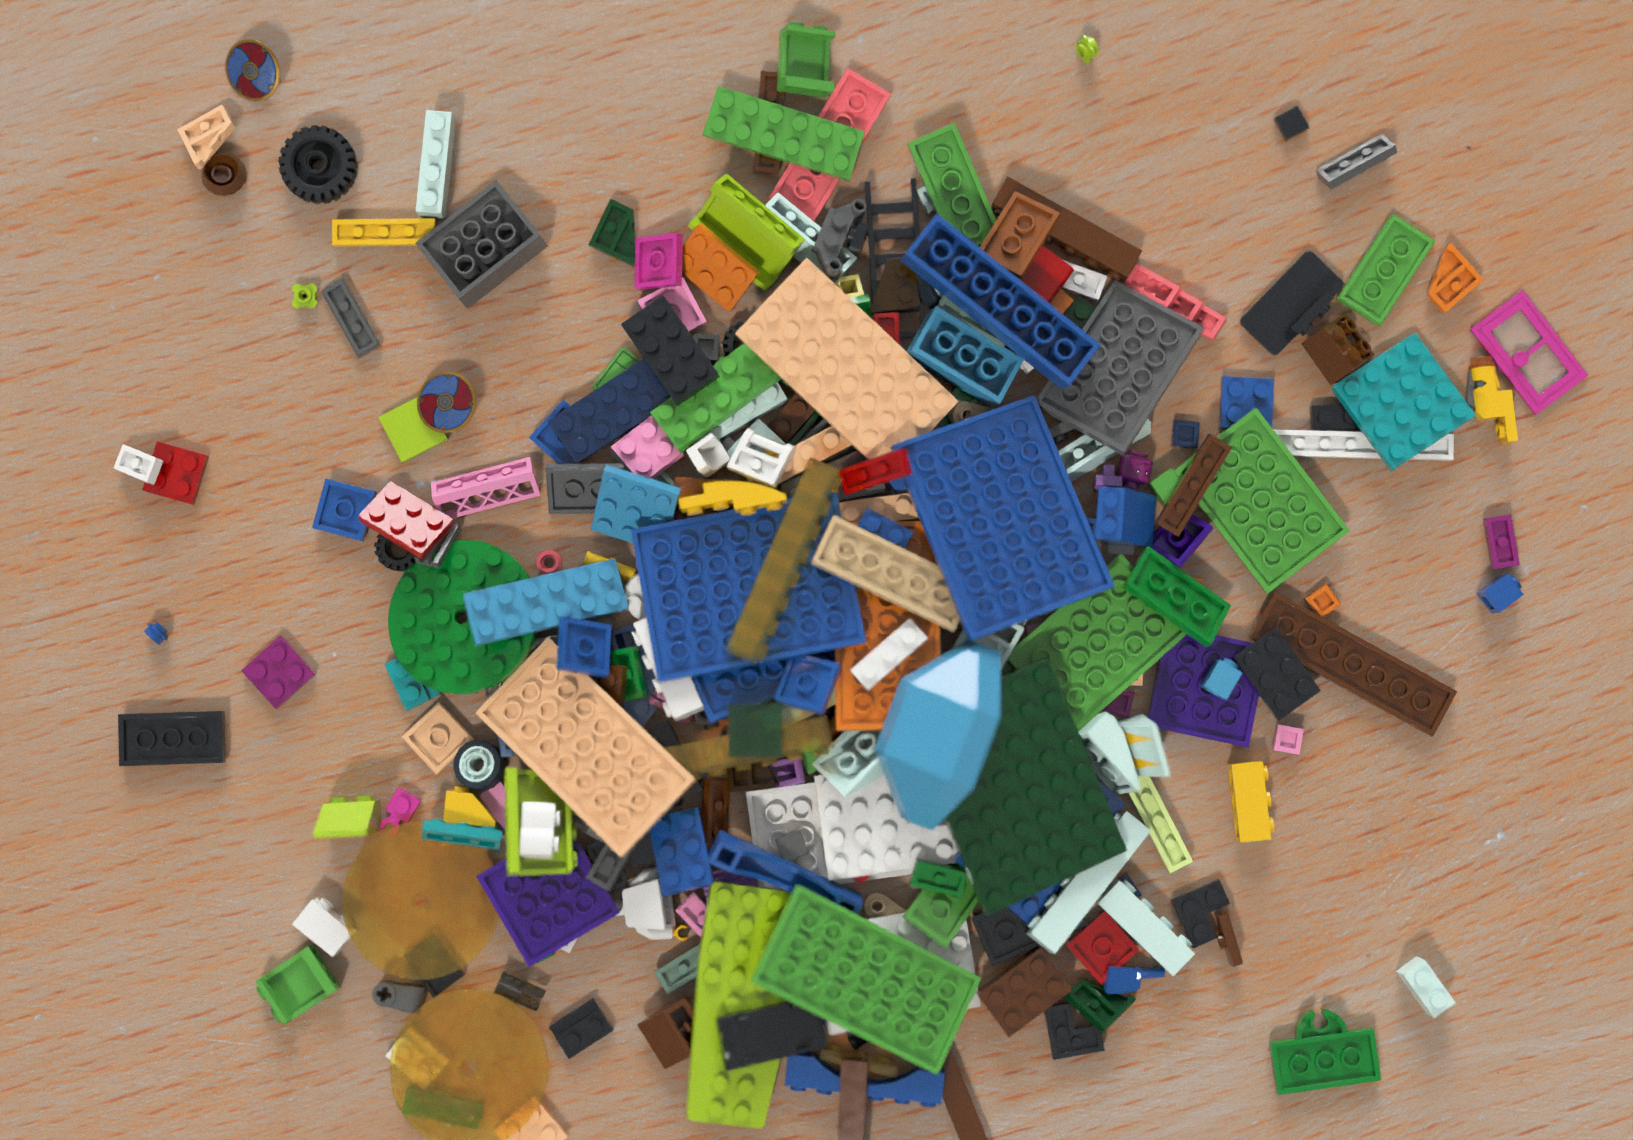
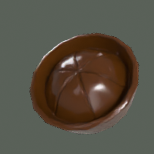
M218 153L214 154L205 164L201 177L208 191L215 195L227 196L241 189L245 183L247 173L245 165L239 158L231 154Z

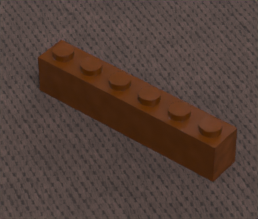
M1007 176L991 206V209L995 210L993 213L999 217L1014 191L1060 212V219L1045 243L1049 245L1055 243L1062 247L1061 251L1071 257L1076 255L1084 259L1083 263L1092 269L1100 268L1107 272L1106 276L1118 282L1120 280L1125 282L1142 253L1141 249Z

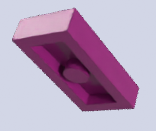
M1511 514L1483 519L1491 569L1520 565Z

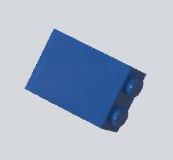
M1099 486L1095 539L1101 544L1149 546L1152 548L1157 496L1127 488Z

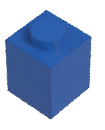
M1509 574L1500 575L1476 593L1491 614L1500 613L1524 595L1520 590L1522 588L1520 582Z

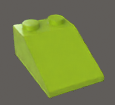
M372 795L356 796V801L346 802V797L330 798V803L322 805L313 832V838L363 836L381 831L379 828L381 823L380 800H372Z

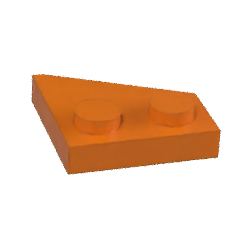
M1449 243L1443 251L1426 296L1444 314L1484 279L1455 246Z

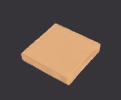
M438 702L401 737L436 775L454 760L458 750L464 744L475 740L469 731L441 702Z

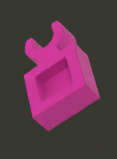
M399 787L385 809L391 815L380 823L379 828L383 830L388 823H392L394 831L391 835L393 837L396 836L401 830V820L409 823L422 800Z

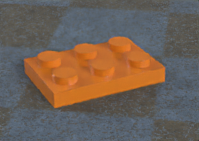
M700 223L683 245L682 274L725 310L731 312L757 278L760 271L705 225Z

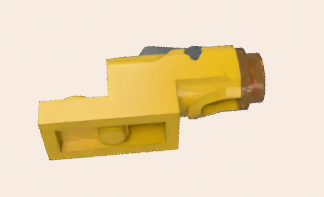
M1491 356L1470 359L1471 365L1468 366L1469 372L1467 373V404L1474 409L1475 417L1478 421L1497 419L1498 423L1495 425V434L1497 438H1500V444L1518 441L1512 389L1498 391L1500 384L1496 374L1495 362H1492Z

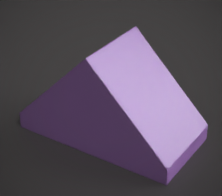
M800 756L768 764L780 787L805 783Z

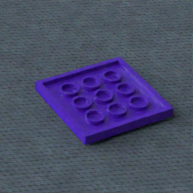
M1188 634L1184 636L1159 659L1147 718L1157 725V729L1249 748L1259 695L1243 672L1227 700L1218 698L1201 688L1200 685L1215 660L1220 659L1223 661L1224 658H1227L1236 663L1232 656L1251 644V642L1216 635L1212 644L1205 647Z
M577 837L576 841H572V852H577V867H573L571 874L507 876L506 859L477 875L479 882L528 967L620 913L609 892L586 879L593 865Z

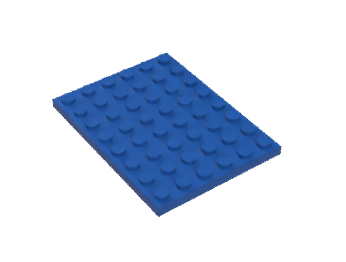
M1035 395L891 446L892 452L904 448L907 450L913 474L902 478L969 642L1114 587V583Z
M836 490L787 499V504H782V509L767 511V507L756 509V514L741 516V512L736 513L734 509L631 529L658 683L866 644L855 585L810 564L833 515L842 519Z

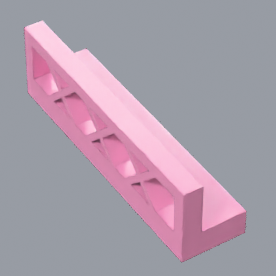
M531 457L431 483L432 499L436 509L451 518L541 496L534 475ZM530 481L533 488L521 491L517 489V486L520 483ZM500 488L508 491L505 496L499 498L491 495L494 490ZM473 495L482 497L480 503L476 504L467 502V499ZM450 501L458 504L455 509L445 512L441 505Z

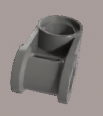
M385 980L374 988L372 997L377 1005L398 1009L403 1012L420 1014L426 987L413 983ZM385 987L388 988L389 993H392L387 999H384V994L380 993Z

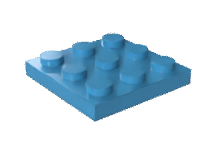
M606 465L602 475L591 530L633 543L631 529L673 521L681 488Z

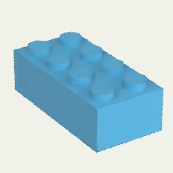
M937 306L927 313L906 351L921 366L991 408L1001 403L1024 361L1020 356L1005 347L1001 348L974 328Z

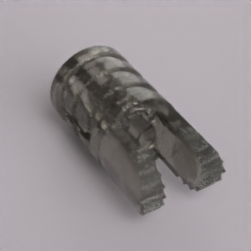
M504 971L494 993L500 994L502 997L513 1000L515 1003L533 1011H537L540 1003L535 998L540 999L544 997L545 990Z

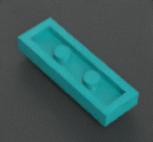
M441 819L424 820L422 839L500 850L502 831H498L495 827L484 826L477 828L463 822L449 824Z

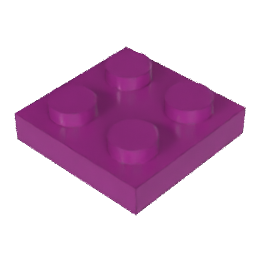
M279 636L241 670L275 709L283 705L316 675L282 636Z

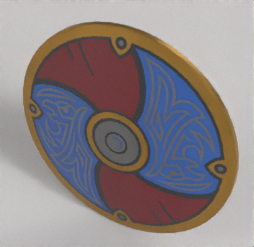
M245 39L234 44L229 50L226 57L225 70L227 79L234 91L250 101H262L269 98L276 91L280 80L279 64L271 49L258 40Z
M441 372L431 376L422 385L417 398V409L421 420L427 427L440 433H452L463 428L471 420L476 408V395L471 383L462 375L454 372Z

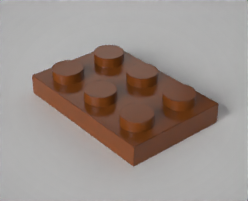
M1014 191L979 248L1014 276L1022 280L1060 219V212Z

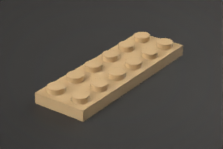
M833 515L810 564L949 631H955L960 618L938 565Z

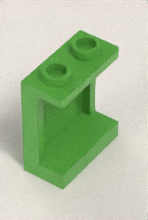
M791 22L779 31L778 92L825 98L834 92V82L829 81L830 41L835 38V31H829L825 26L804 27V24L799 22Z
M314 944L306 947L256 981L258 994L263 1000L267 999L272 1007L270 1009L271 1014L277 1022L281 1021L283 1025L341 988V985Z

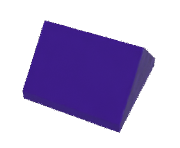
M1192 514L1179 537L1159 526L1153 535L1152 549L1178 568H1181L1214 528Z

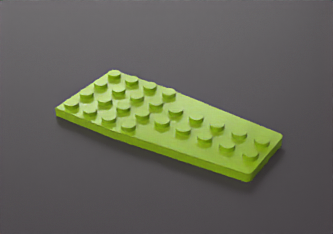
M714 881V884L709 886L697 961L685 1112L686 1117L691 1121L758 1129L765 1125L780 1059L725 1071L715 1017L787 1001L751 983L750 980L789 900L791 893L788 891Z

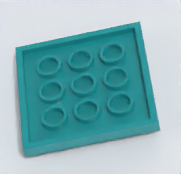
M1413 333L1331 387L1333 393L1390 472L1476 416L1416 333Z

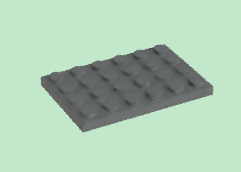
M1114 280L1082 329L1097 341L1100 347L1070 386L1061 390L1049 380L1036 400L1042 411L1124 456L1203 334L1204 327Z

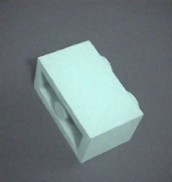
M1416 956L1396 971L1427 1015L1435 1018L1455 1004L1453 998L1424 959Z

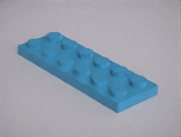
M615 559L462 595L475 646L558 627L559 619L562 617L587 620L628 609Z

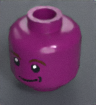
M1129 450L1128 454L1121 456L1117 476H1122L1123 486L1139 489V485L1149 483L1153 468V462L1148 458L1149 454Z

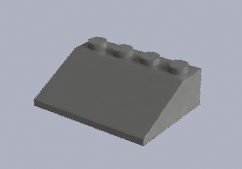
M497 180L415 243L467 309L548 247L539 232Z

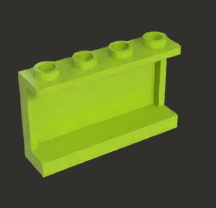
M726 173L714 182L710 188L712 193L698 215L690 221L688 227L694 231L700 223L705 225L760 271L754 280V284L766 291L778 281L805 239Z
M517 767L506 768L504 771L507 876L571 874L573 867H577V852H572V841H576V826L571 825V815H575V811L534 770H517ZM523 802L555 803L556 810L561 811L560 826H555L554 836H559L558 852H553V859L520 857Z

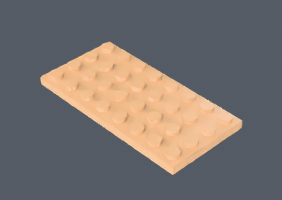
M808 258L794 270L735 333L746 346L868 460L892 452L890 448L894 444L930 432L958 402L953 395Z
M547 637L478 709L476 714L623 858L696 779L590 676L556 670L558 646Z

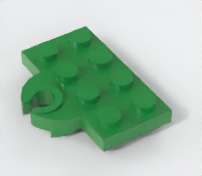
M1321 1008V1014L1325 1017V1024L1322 1028L1316 1029L1313 1027L1314 1011L1309 1010L1304 1013L1295 1026L1294 1038L1269 1041L1276 1094L1283 1095L1382 1081L1374 1028L1347 1030L1345 1022L1339 1015Z

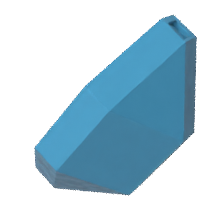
M967 640L900 680L874 749L899 815L908 822L934 830L973 789L1000 719L1001 652Z

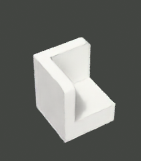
M709 434L686 450L697 470L706 478L727 465L731 459L721 441L713 434Z

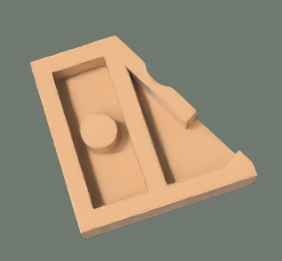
M220 105L177 130L195 166L200 170L233 132L235 126L223 105Z

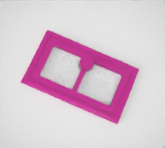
M1523 290L1470 329L1534 415L1538 414L1588 376Z

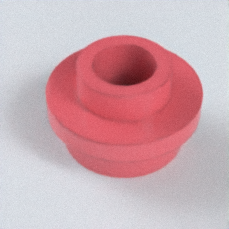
M546 550L537 557L536 566L543 575L559 572L562 567V559L557 552ZM549 558L554 560V565L551 568L545 566V561Z

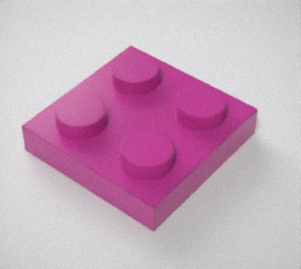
M671 233L636 238L634 289L647 290L682 286V234Z

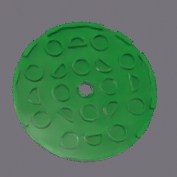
M475 540L454 541L439 569L418 564L414 561L415 565L407 569L399 580L392 595L388 613V630L391 645L403 668L421 684L439 692L456 695L476 694L487 688H493L508 679L522 665L530 653L536 639L534 637L535 632L475 646L469 620L459 624L458 613L466 610L462 597L463 594L529 579L530 576L524 567L513 556L497 546ZM439 550L436 551L435 555L433 556V558H432L433 561H434L436 555L438 554Z

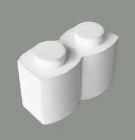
M523 802L520 840L521 858L553 859V852H558L559 836H554L555 826H560L561 811L556 810L555 803Z

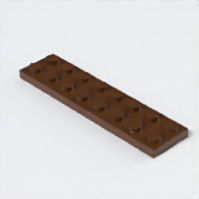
M1276 591L1272 593L1249 636L1256 640L1273 627H1276L1305 668L1430 737L1434 736L1457 693L1451 687Z

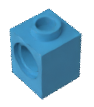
M1224 658L1223 661L1220 659L1215 660L1200 687L1222 700H1227L1242 672L1237 670L1238 665L1227 658Z

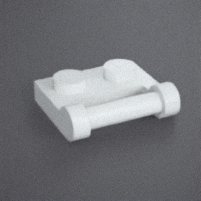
M748 428L744 432L727 467L732 472L776 488L788 462L794 456L795 446L790 444L782 445L757 435L756 431ZM754 444L780 456L776 459L753 450L749 446Z

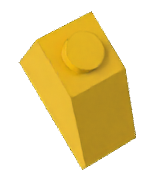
M454 786V790L446 791L443 821L446 823L463 822L470 825L491 827L499 825L497 819L476 792H469V787Z

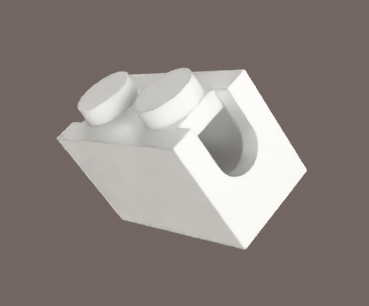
M317 897L309 902L292 925L334 957L342 950L357 929L353 927L354 922L344 914L340 916L332 910L334 908L333 904L325 898L319 899Z

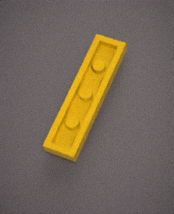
M436 219L332 220V245L334 247L417 246L415 243L436 227Z

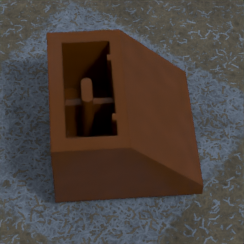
M1343 314L1301 343L1330 385L1374 356L1370 344L1362 338L1356 329L1355 323L1346 314Z
M679 996L637 1024L664 1069L690 1057L693 1010L685 997Z

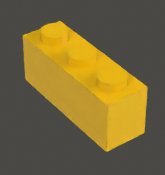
M1263 761L1227 764L1236 841L1241 843L1270 840L1271 833H1274V821L1272 817L1269 818L1268 807H1271V795L1269 791L1266 792L1265 781H1268L1269 778L1267 766H1263Z

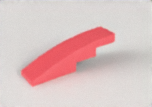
M1138 264L1135 265L1124 282V285L1204 327L1202 336L1214 342L1227 322L1226 317L1204 306L1202 301L1181 291L1179 286Z

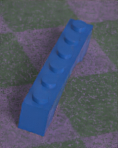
M722 830L719 831L709 850V863L732 874L752 877L792 893L795 885H800L857 915L863 905L861 893L833 880H828V878Z
M816 1052L801 1053L787 1058L785 1086H790L791 1090L806 1091V1088L816 1089V1093L830 1095L832 1091L840 1092L841 1071L826 1063ZM916 1066L912 1070L896 1077L880 1080L867 1079L866 1096L873 1101H883L884 1098H890L899 1104H910V1101L920 1102V1105L924 1107H936V1104L941 1105L945 1068L941 1067L938 1075L920 1066Z

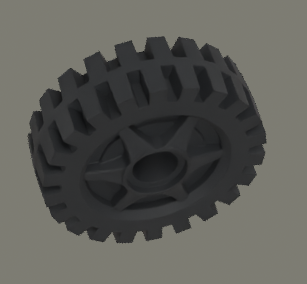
M311 125V128L303 127L300 132L295 131L292 133L293 137L291 139L287 138L285 147H281V157L278 159L281 178L289 190L304 201L313 202L314 204H320L321 202L325 204L331 203V200L334 199L336 201L340 199V195L347 194L349 192L347 189L349 186H353V179L357 177L358 173L356 171V168H358L356 154L347 139L336 130L322 125L321 127L317 125ZM324 160V165L321 169L313 170L315 161Z

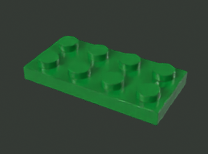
M1149 546L1143 549L1123 586V589L1205 647L1212 644L1231 607L1225 600Z

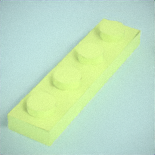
M1138 776L1141 786L1140 790L1128 794L1143 824L1151 830L1149 835L1168 872L1172 873L1192 863L1193 860L1150 776Z

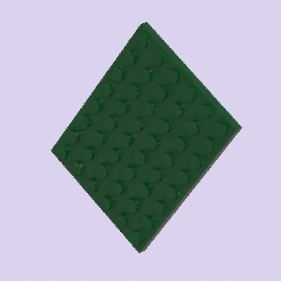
M1048 658L1040 659L1000 677V719L975 785L965 798L944 818L985 916L994 914L1127 851Z

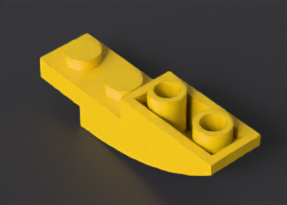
M736 481L704 483L705 494L679 499L682 513L687 512L688 515L701 514L703 509L713 507L714 511L729 508V504L733 503L736 513L741 512V516L756 514V509L767 507V511L782 509V504H787L786 494L762 485Z

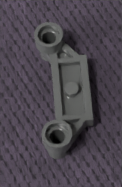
M855 199L852 203L836 209L830 207L811 252L817 255L821 266L820 271L834 284H836L840 277L842 263L838 259V255L849 228L857 227L858 223L862 222L865 216L864 212L867 205L862 199Z

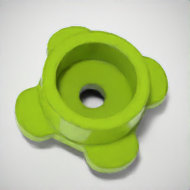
M1083 35L1080 37V41L1075 43L1076 53L1080 59H1083L1085 64L1091 63V58H1095L1099 53L1098 45L1092 37Z
M298 283L294 284L292 287L294 292L293 307L296 309L301 307L315 308L318 304L317 286L313 283H310L308 286H301Z

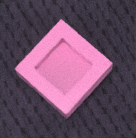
M1276 724L1272 750L1299 755L1304 729Z

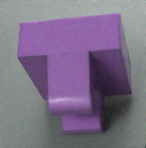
M1104 464L1101 475H1096L1093 481V492H1099V486L1122 487V476H1114V465Z

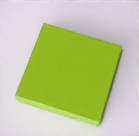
M418 397L378 417L402 463L449 440L446 433L436 432L423 423L417 409Z

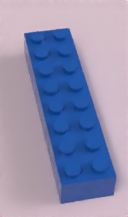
M938 214L934 216L900 259L902 263L1061 390L1071 385L1100 347L1097 341Z

